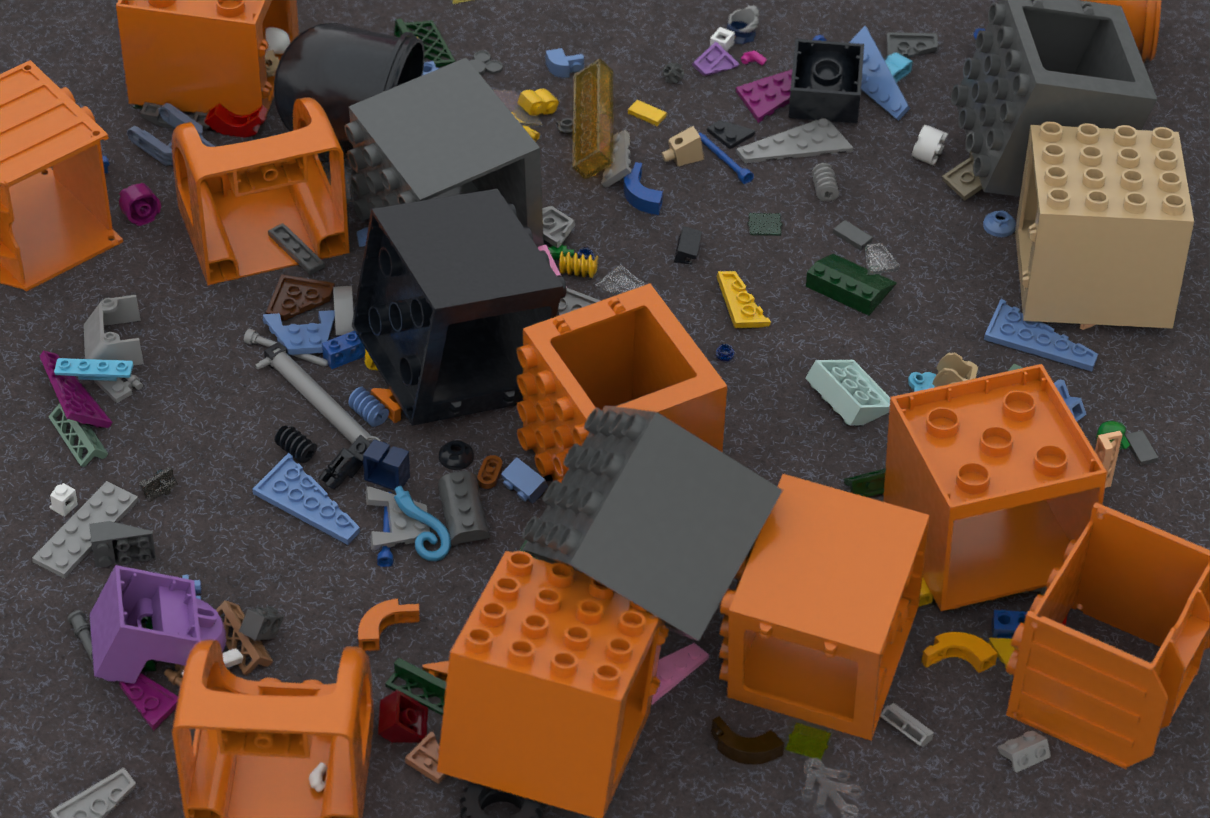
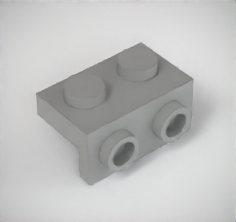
M1035 731L1025 732L1022 736L1007 740L1005 744L998 746L999 753L1011 760L1013 771L1015 772L1024 770L1051 756L1047 738Z

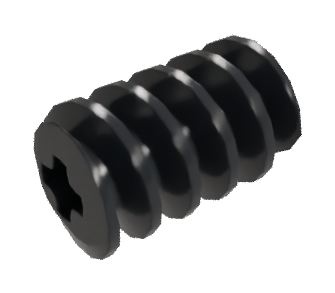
M282 426L274 437V442L300 463L309 461L317 451V444L312 443L310 439H307L305 435L301 434L293 426Z

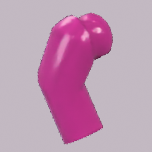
M757 51L745 52L741 57L743 64L756 61L763 66L767 61Z

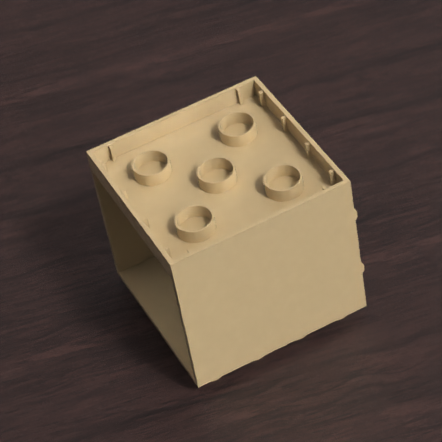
M1045 122L1041 125L1030 126L1015 227L1023 321L1173 328L1194 225L1179 132H1173L1166 127H1158L1153 131L1136 130L1127 125L1118 126L1116 129L1099 128L1089 123L1081 124L1079 127L1061 126L1056 122Z

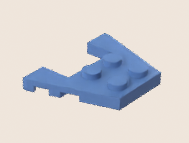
M319 311L320 324L309 323L282 326L280 313L263 314V322L269 326L270 332L276 335L277 341H280L287 348L288 355L323 353L322 343L330 339V333L335 320V311Z

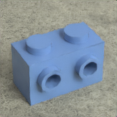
M517 457L501 473L504 480L503 484L509 490H516L518 492L517 495L525 502L528 500L533 504L548 488L546 480Z

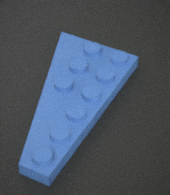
M1000 299L984 336L986 341L1088 371L1093 370L1098 357L1096 352L1080 343L1075 344L1068 340V336L1057 334L1054 332V328L1043 322L1023 321V314L1020 312V309L1015 306L1013 308L1008 306L1003 299Z
M290 453L252 489L255 496L347 545L360 533V527L338 508V504L334 500L332 501L328 497L327 492L310 475L303 471V467L293 460Z

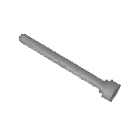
M250 328L244 335V343L250 345L258 343L270 347L277 343L261 337L257 331ZM312 354L292 355L323 367H327L329 364L326 359Z

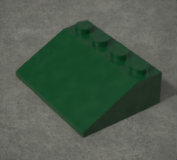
M831 254L816 261L807 271L806 277L807 288L870 316L897 283L836 254Z

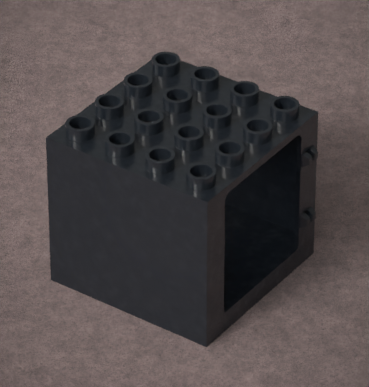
M498 189L374 208L371 210L352 327L409 422L414 426L515 406L518 402L523 401V395L517 383V376L523 374V368L517 356V348L523 346V328L559 316L558 307L560 299L566 296L567 288L564 278L561 275H556L550 267L547 253L543 250L539 251L533 242L530 228L528 226L523 227L518 220L513 203H507Z

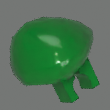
M1106 421L1099 426L1096 440L1098 435L1121 431L1122 439L1119 451L1130 446L1125 437L1126 427L1121 422Z

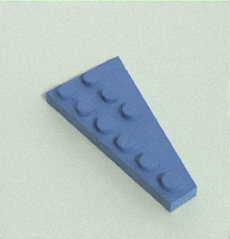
M864 26L849 42L864 44L861 90L894 118L900 120L910 107L882 54L878 50L874 39L870 35L868 28Z

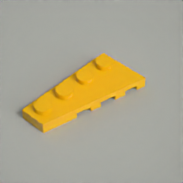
M718 271L717 280L734 328L770 326L771 321L769 318H765L762 308L755 304V298L746 291V286L736 271Z

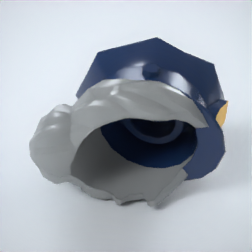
M756 6L738 9L729 15L726 29L735 32V44L742 45L754 41L756 35L754 29L759 23V10Z

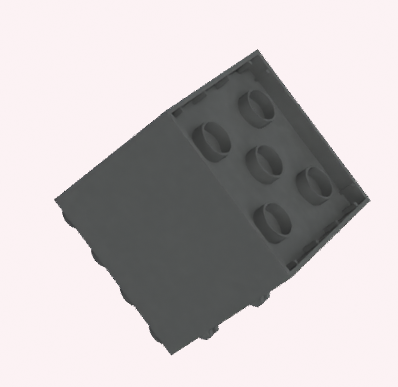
M999 0L998 3L991 4L988 11L989 23L986 30L978 32L975 41V54L973 58L965 60L963 66L964 78L960 85H954L951 92V103L957 106L959 111V128L964 129L966 133V151L972 153L974 159L973 173L980 178L984 192L1020 196L1031 125L1056 122L1061 126L1079 127L1081 124L1089 123L1099 128L1116 129L1118 126L1127 125L1136 130H1142L1157 101V97L1122 6L1082 0Z
M463 58L349 106L350 123L345 124L344 129L348 140L353 145V149L347 151L351 166L356 171V174L350 177L354 192L359 197V200L353 202V207L361 222L367 219L370 222L371 210L374 208L498 189L506 202H511L515 206L517 218L523 227L528 226L530 228L535 245L537 247L544 245L540 147L467 58Z
M607 405L602 410L597 407L590 413L585 422L584 429L589 431V434L583 445H573L564 459V465L569 469L561 482L554 480L547 488L543 496V502L547 503L548 506L540 519L534 516L527 523L522 534V538L527 540L523 550L545 562L552 564L561 562L571 565L574 570L585 573L664 620L665 626L669 631L699 641L783 490L658 412Z

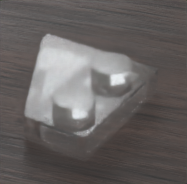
M882 243L866 246L865 255L869 275L899 270V263Z

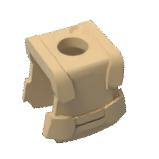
M955 352L948 353L939 361L936 368L938 374L935 376L932 384L935 387L975 379L978 367L970 361L962 360V357Z

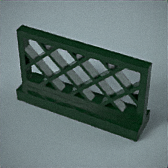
M402 19L395 20L393 33L396 37H401L403 33L410 32L414 36H418L423 41V44L425 42L432 44V46L424 44V50H427L424 52V62H426L425 58L432 60L435 67L447 66L456 62L433 20L404 23ZM430 26L431 30L425 29L423 27ZM430 36H431V37H435V38H437V40H433V39H431V38H429V37H430ZM435 47L443 48V50H438ZM430 52L437 54L438 56H433L430 54ZM441 57L448 58L449 60H443Z

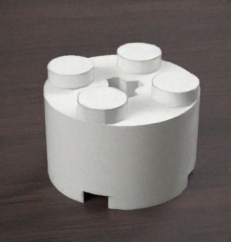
M924 125L918 136L919 139L913 148L912 157L935 166L938 160L936 155H941L944 149L942 143H945L948 133Z

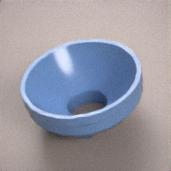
M1001 210L989 213L983 221V227L987 233L993 236L1006 237L1014 233L1016 222L1010 214ZM997 216H1001V217H1005V219H1004V220H999V219H997L996 217H997Z

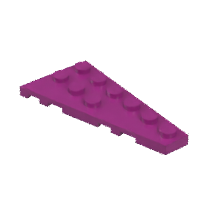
M792 69L736 87L737 94L758 123L763 120L764 116L772 115L778 107H784L790 103Z
M43 350L39 357L66 418L79 421L82 424H91L97 428H109L113 422L75 376L55 375L56 362L60 358L58 354Z

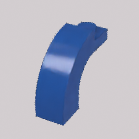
M635 162L631 173L624 177L625 198L636 209L649 214L659 215L663 202V191L646 188L640 183L642 163Z

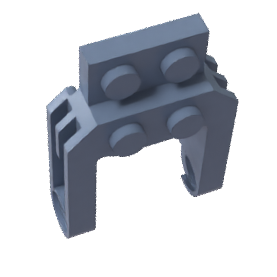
M169 103L159 108L161 118L171 126L176 128L180 124L191 122L195 126L202 143L208 147H215L203 138L202 125ZM137 126L127 130V135L131 142L162 164L173 165L172 142L167 146Z

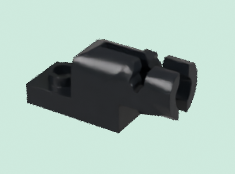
M359 435L349 449L342 448L328 465V468L318 478L333 490L339 487L347 476L353 478L364 464L363 454L371 442L362 435Z

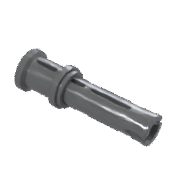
M77 610L72 612L67 620L73 626L75 636L81 639L93 664L91 627L85 619L84 611Z

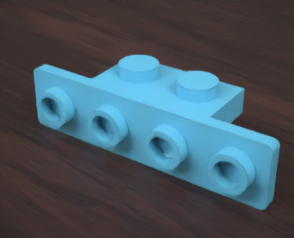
M58 358L54 373L55 375L78 376L79 380L117 381V377H131L133 361Z

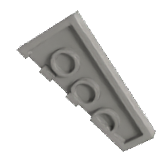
M123 767L51 810L50 816L52 818H105L136 787V783Z

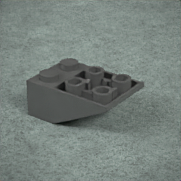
M112 521L89 524L95 567H108L115 564H129L130 562L156 559L152 531Z

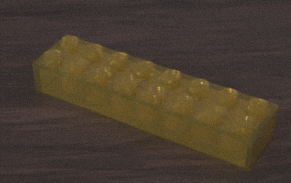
M600 58L573 75L572 168L584 179L596 175L599 171L613 164V70Z

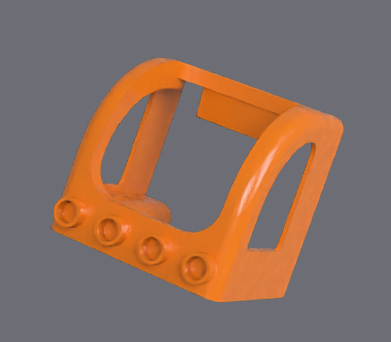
M305 97L295 100L293 107V131L262 139L208 147L202 143L195 126L191 122L180 124L174 129L171 142L178 207L207 285L299 265L268 235V230L282 223L320 259L350 253L344 155L324 109L315 99ZM329 151L331 185L319 160L318 153Z
M202 640L196 643L191 649L185 664L172 730L185 818H362L374 728L372 676L370 661L366 652L359 647L346 646L340 660L337 683L323 684L317 680H306L302 683H285L275 678L250 681L237 677L226 668L222 649L217 640ZM190 729H195L193 746ZM322 762L327 765V771L322 776L325 788L321 792H317L315 788L310 786L309 775Z

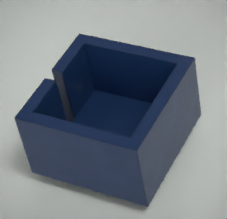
M374 439L363 454L364 479L394 491L398 486L403 488L410 478L409 451L395 446L391 448L386 442Z

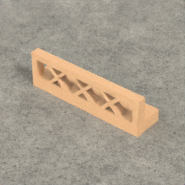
M1121 431L1098 435L1095 453L1107 471L1105 488L1111 487L1122 439Z

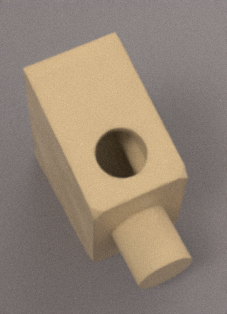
M694 126L668 140L670 149L661 153L665 162L673 159L677 166L704 160L701 137Z

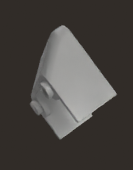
M136 295L105 298L98 304L84 323L85 359L133 361V365L144 364L139 338L120 340V336L117 333H104V325L141 321Z

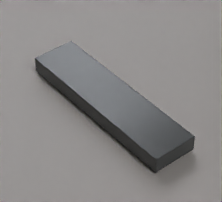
M284 223L268 230V235L309 275L325 268V263Z

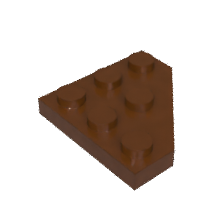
M281 274L266 314L280 313L281 320L285 321L327 303L332 298L335 283Z

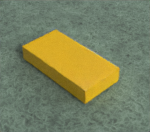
M636 100L628 109V114L656 126L666 118L667 112L639 100Z

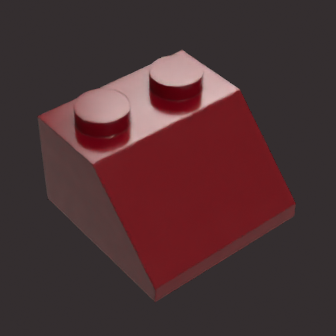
M394 691L380 700L378 735L392 743H420L427 736L428 708L401 691Z

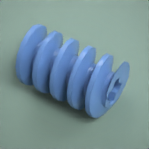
M364 387L356 388L350 395L348 400L349 407L368 422L369 425L376 427L387 420L389 410L371 395L369 391H366Z

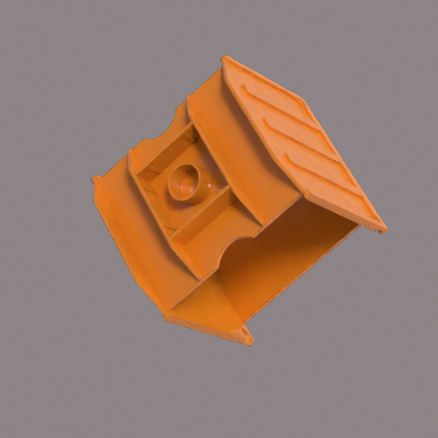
M31 60L0 74V283L24 289L25 291L123 243V239L112 228L100 140L103 139L105 141L109 139L108 134L96 123L93 113L87 106L80 108L75 103V99L67 87L60 89Z
M1095 502L1090 521L1078 540L1072 539L1063 557L1064 563L1062 567L1055 566L1047 581L1046 593L1044 596L1040 594L1036 596L1031 609L1026 614L1025 623L1021 622L1014 633L1011 646L1017 649L1012 653L1006 667V672L1014 675L1006 715L1127 769V767L1154 754L1160 729L1170 725L1180 702L1194 677L1198 674L1204 650L1210 647V550ZM1071 608L1074 610L1078 609L1083 614L1161 648L1153 662L1149 663L1064 626L1062 622Z

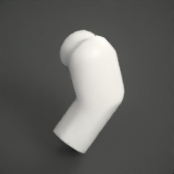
M322 762L309 775L310 786L315 788L317 792H321L325 788L322 776L327 771V765Z

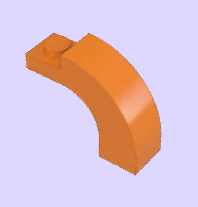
M392 599L372 607L366 612L359 624V648L364 651L380 650L379 639L385 628L398 623L420 622L419 604L398 605V599Z

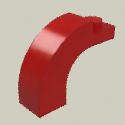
M219 103L208 111L204 122L213 130L223 135L243 138L250 137L258 132L260 125L266 120L265 116L268 109L262 105L248 115H237Z

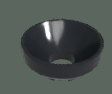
M450 441L444 444L439 451L440 463L451 470L467 468L474 460L472 447L463 441ZM454 446H458L461 448V450L458 452H454L451 450V448Z

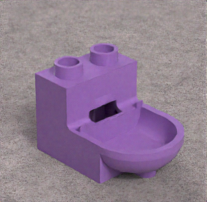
M115 565L90 613L94 677L103 678L111 682L121 681L134 684L148 660L185 665L191 649L202 640H217L220 643L222 652L226 645V631L223 621L215 609L206 602L196 598L194 580ZM143 617H152L153 630L142 628L141 620Z

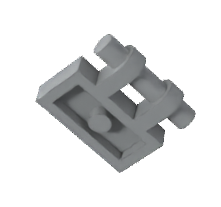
M132 374L130 378H125L126 382H123L120 377H117V381L94 380L116 403L132 395V387H135L137 390L143 387L140 379Z

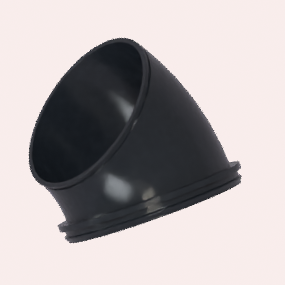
M323 23L308 28L289 44L277 66L274 79V99L280 119L289 131H293V107L295 100L305 97L315 99L324 109L342 148L343 155L348 156L347 151L353 149V145L348 140L344 129L345 124L350 123L349 106L423 76V41L410 32L403 33L401 37H395L339 23Z

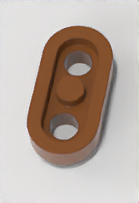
M490 455L484 458L477 475V482L481 488L491 489L496 486L502 471V459L500 457Z

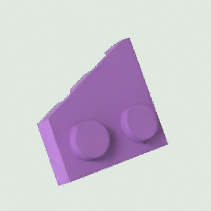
M714 42L692 64L703 76L733 69L739 65L717 42Z

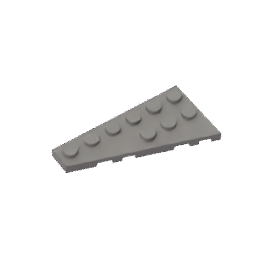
M824 118L736 149L737 155L744 163L762 162L775 158L781 160L785 157L819 156L823 153L838 154V152L847 151V153L853 152L852 145L830 121Z

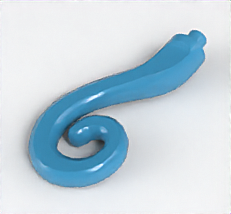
M402 486L396 487L395 492L397 495L394 496V499L399 509L410 518L426 524L435 530L441 541V546L438 550L429 551L423 546V542L429 541L435 545L438 539L432 532H422L415 540L417 553L427 561L442 560L447 556L451 548L450 534L447 528L437 518L417 507L409 491H404Z

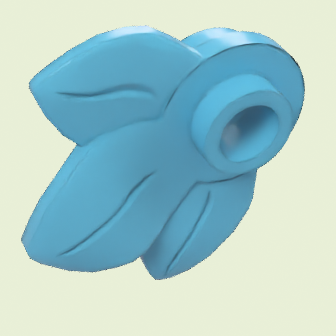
M913 372L908 378V384L914 389V392L934 388L935 386L932 383L936 374L931 372L922 374Z

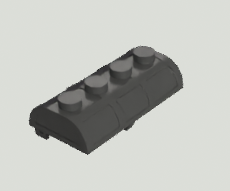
M460 471L442 476L438 481V489L447 530L450 534L451 546L459 545L458 543L490 538L475 474L469 471Z

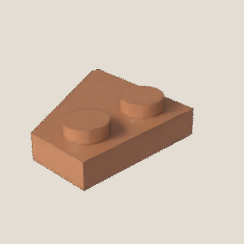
M430 732L405 757V763L437 784L447 776L437 772L440 746L435 739V734Z

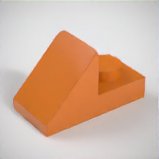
M382 388L371 389V395L389 410L388 418L394 423L400 421L401 407L391 390Z

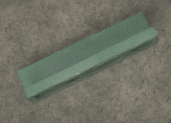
M59 403L48 417L80 466L85 467L94 456L101 459L106 458L108 452L90 425L67 419ZM63 412L62 421H58L56 417ZM67 424L71 425L70 433H66ZM75 436L79 437L78 446L74 445ZM83 449H87L88 454L82 458Z

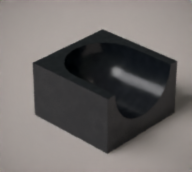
M795 39L788 118L807 120L824 118L833 122L858 123L864 44Z

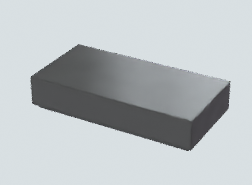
M846 220L833 229L835 235L859 250L866 247L873 239L872 236Z
M1143 430L1125 434L1130 444L1129 448L1140 466L1158 462V456Z

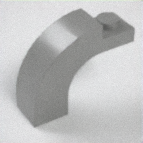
M352 286L333 287L336 335H344L354 331L352 327L354 314Z

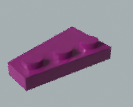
M141 673L134 684L119 682L120 688L153 731L177 708V695Z

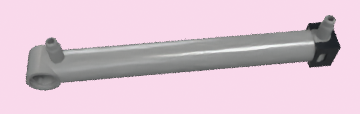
M280 341L264 349L265 359L255 364L256 369L259 370L268 365L272 369L275 368L352 444L359 435L365 437L369 442H372L374 439L380 441L379 438L371 436L287 354V348Z

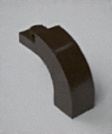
M720 716L712 720L711 734L718 741L717 750L735 762L749 765L764 764L783 755L784 742L772 729L760 736L747 738L734 733Z

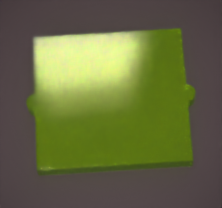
M796 722L792 734H789L790 739L786 750L821 761L825 749H828L827 744L831 733Z

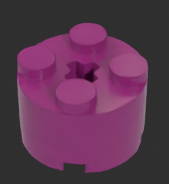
M145 183L131 185L120 192L119 207L130 222L138 226L154 221L156 214H159L161 211L160 200Z

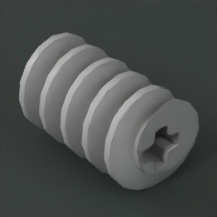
M828 163L817 164L812 170L816 195L821 201H834L839 196L835 173L832 166Z

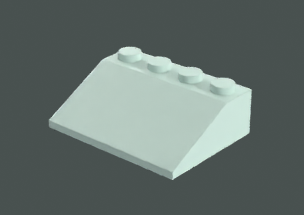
M815 360L806 379L811 387L817 390L822 395V398L833 407V410L842 416L846 424L850 426L864 425L889 413L890 397L854 360Z

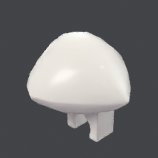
M266 28L265 40L268 42V49L266 51L274 50V54H283L290 44L288 34L279 28Z

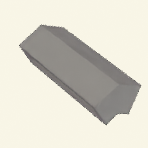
M892 703L890 706L887 705L880 714L883 719L921 747L926 746L933 739V731L895 703Z

